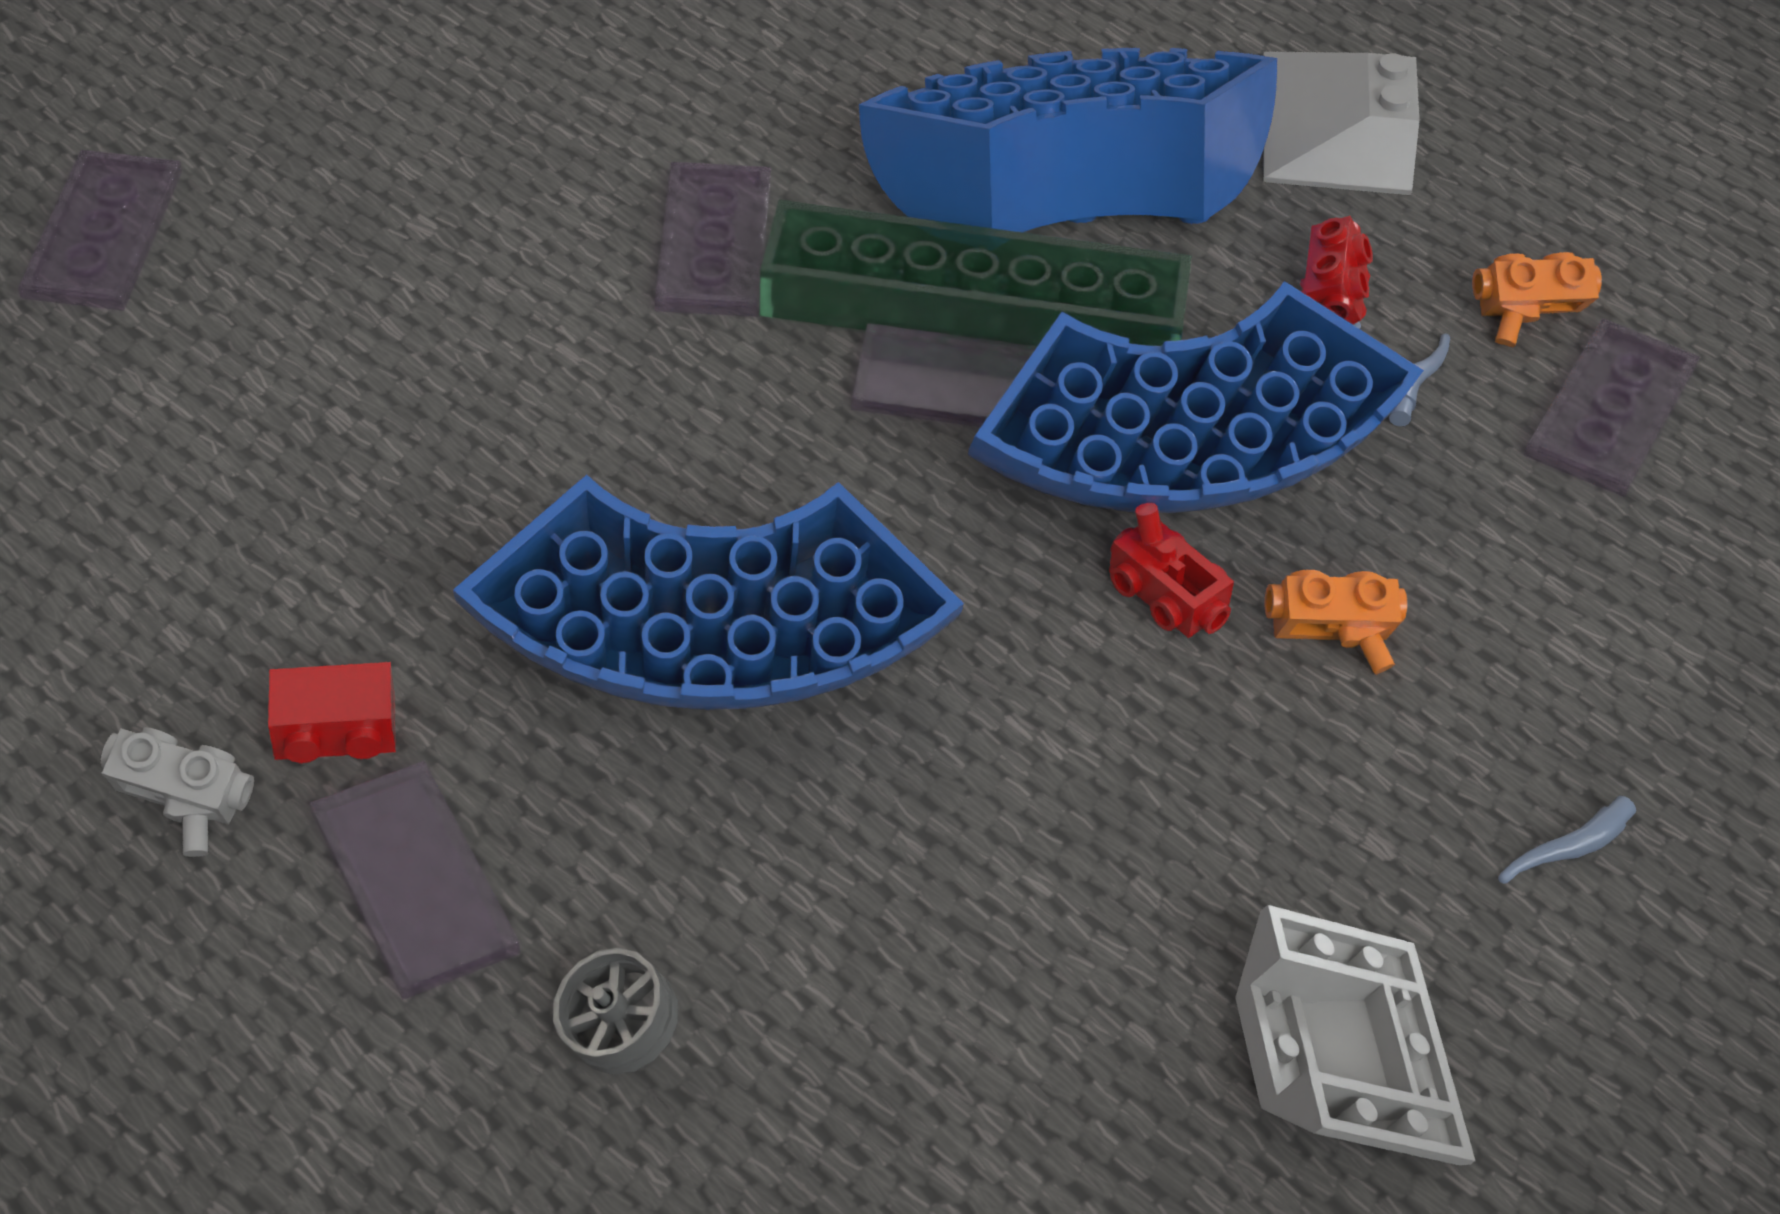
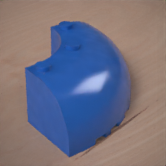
M1140 48L1101 49L1100 59L1073 60L1071 51L1029 55L1028 65L1003 69V63L997 60L964 67L965 74L947 76L935 74L925 78V88L908 93L907 87L899 86L859 104L860 129L869 165L878 183L890 200L906 216L927 230L950 238L969 241L970 245L975 248H993L1005 239L1041 226L1063 221L1086 223L1095 220L1099 216L1178 217L1180 221L1185 223H1203L1227 206L1241 193L1260 160L1273 117L1277 86V58L1217 51L1215 59L1187 58V49L1170 48L1169 52H1155L1145 57H1140Z
M1285 281L1264 305L1244 320L1238 322L1235 328L1209 339L1207 336L1188 340L1164 341L1162 346L1129 343V338L1098 330L1061 312L974 436L968 450V456L1011 480L1042 493L1083 505L1125 512H1135V509L1144 503L1156 504L1159 513L1210 510L1261 498L1288 488L1330 466L1363 442L1395 410L1424 370Z
M585 475L453 589L456 602L492 635L529 660L573 682L616 697L658 706L701 710L758 708L799 701L843 688L889 667L923 646L959 617L964 605L939 578L839 482L806 505L775 517L773 522L740 530H737L736 526L709 527L687 525L686 529L650 519V514L622 502L604 490L588 475Z

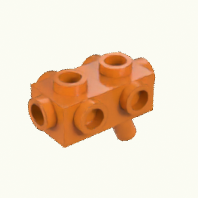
M1570 252L1550 254L1545 256L1543 260H1532L1523 254L1502 255L1495 258L1488 268H1477L1472 280L1473 294L1477 300H1480L1481 315H1502L1495 342L1510 347H1515L1522 323L1535 322L1540 319V314L1581 312L1599 298L1598 294L1602 284L1601 272L1599 267L1594 264V258L1582 259Z
M1300 570L1287 575L1281 584H1269L1267 586L1264 602L1265 613L1268 619H1273L1275 638L1340 640L1341 646L1346 648L1360 645L1374 674L1384 672L1395 665L1383 640H1386L1404 621L1407 613V595L1403 588H1399L1398 579H1385L1374 572L1368 571L1354 572L1345 577H1329L1317 570Z

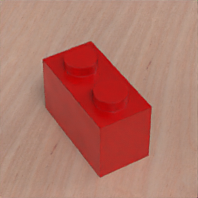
M391 662L269 669L268 728L274 760L288 759L296 763H308L316 760L318 757L350 755L357 759H369L377 756L379 753L396 752L395 692Z

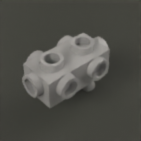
M145 727L141 733H134L120 728L118 734H111L105 743L101 756V767L104 768L102 771L103 776L115 791L163 805V815L173 821L182 822L184 856L198 857L207 855L208 820L229 825L236 809L242 811L248 804L253 791L254 776L241 772L237 764L234 763L235 757L221 749L207 745H201L198 751L177 746L178 740L160 730Z

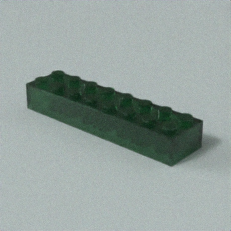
M778 200L760 269V316L1033 353L1061 312H1064L1098 330L1129 338V343L1162 346L1164 341H1178L1182 338L1192 255Z

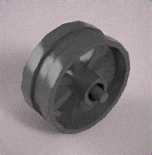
M617 947L594 952L577 962L562 979L554 998L553 1022L560 1039L593 1069L613 1075L634 1072L654 1061L670 1043L678 1023V1000L670 982L638 952ZM634 972L643 974L624 992L625 974ZM654 988V1004L652 1007L635 1005ZM588 999V1004L592 1011L580 1015ZM599 1026L588 1049L584 1048L580 1044L577 1034ZM614 1033L622 1038V1044L615 1048L607 1049Z

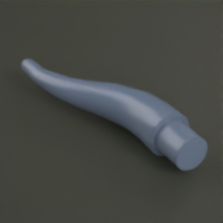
M1449 334L1441 335L1438 348L1429 357L1413 363L1424 371L1390 414L1389 420L1392 424L1406 426L1410 423L1412 411L1416 407L1419 386L1439 369L1448 353L1450 344Z
M1618 796L1608 807H1602L1581 828L1560 838L1543 843L1517 858L1498 876L1499 882L1506 884L1520 872L1543 863L1575 859L1603 848L1623 832L1626 826L1625 823L1636 813L1634 803L1625 796Z

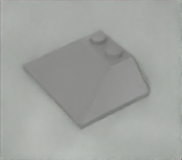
M1264 52L1263 56L1277 58V86L1273 117L1263 149V182L1411 195L1419 130L1416 57L1402 56L1394 53Z
M1267 905L1262 909L1258 917L1235 998L1261 1109L1318 1135L1455 1165H1470L1475 1162L1415 944Z

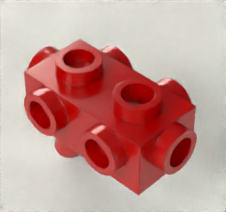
M1351 216L1331 218L1323 223L1311 226L1306 275L1304 279L1300 280V285L1303 289L1301 290L1302 293L1353 325L1361 321L1367 313L1363 300L1369 297L1368 281L1370 280V273L1367 269V264L1372 263L1373 253L1367 235L1365 233L1361 234L1359 225L1352 220Z
M1144 503L1139 505L1135 509L1138 526L1123 530L1111 546L1112 555L1109 572L1114 587L1125 597L1130 598L1136 594L1150 606L1154 621L1166 631H1172L1177 628L1188 639L1202 629L1208 634L1215 633L1226 623L1230 616L1231 608L1229 605L1234 581L1228 577L1219 565L1211 563L1190 546L1180 533L1171 530L1162 523L1156 504Z

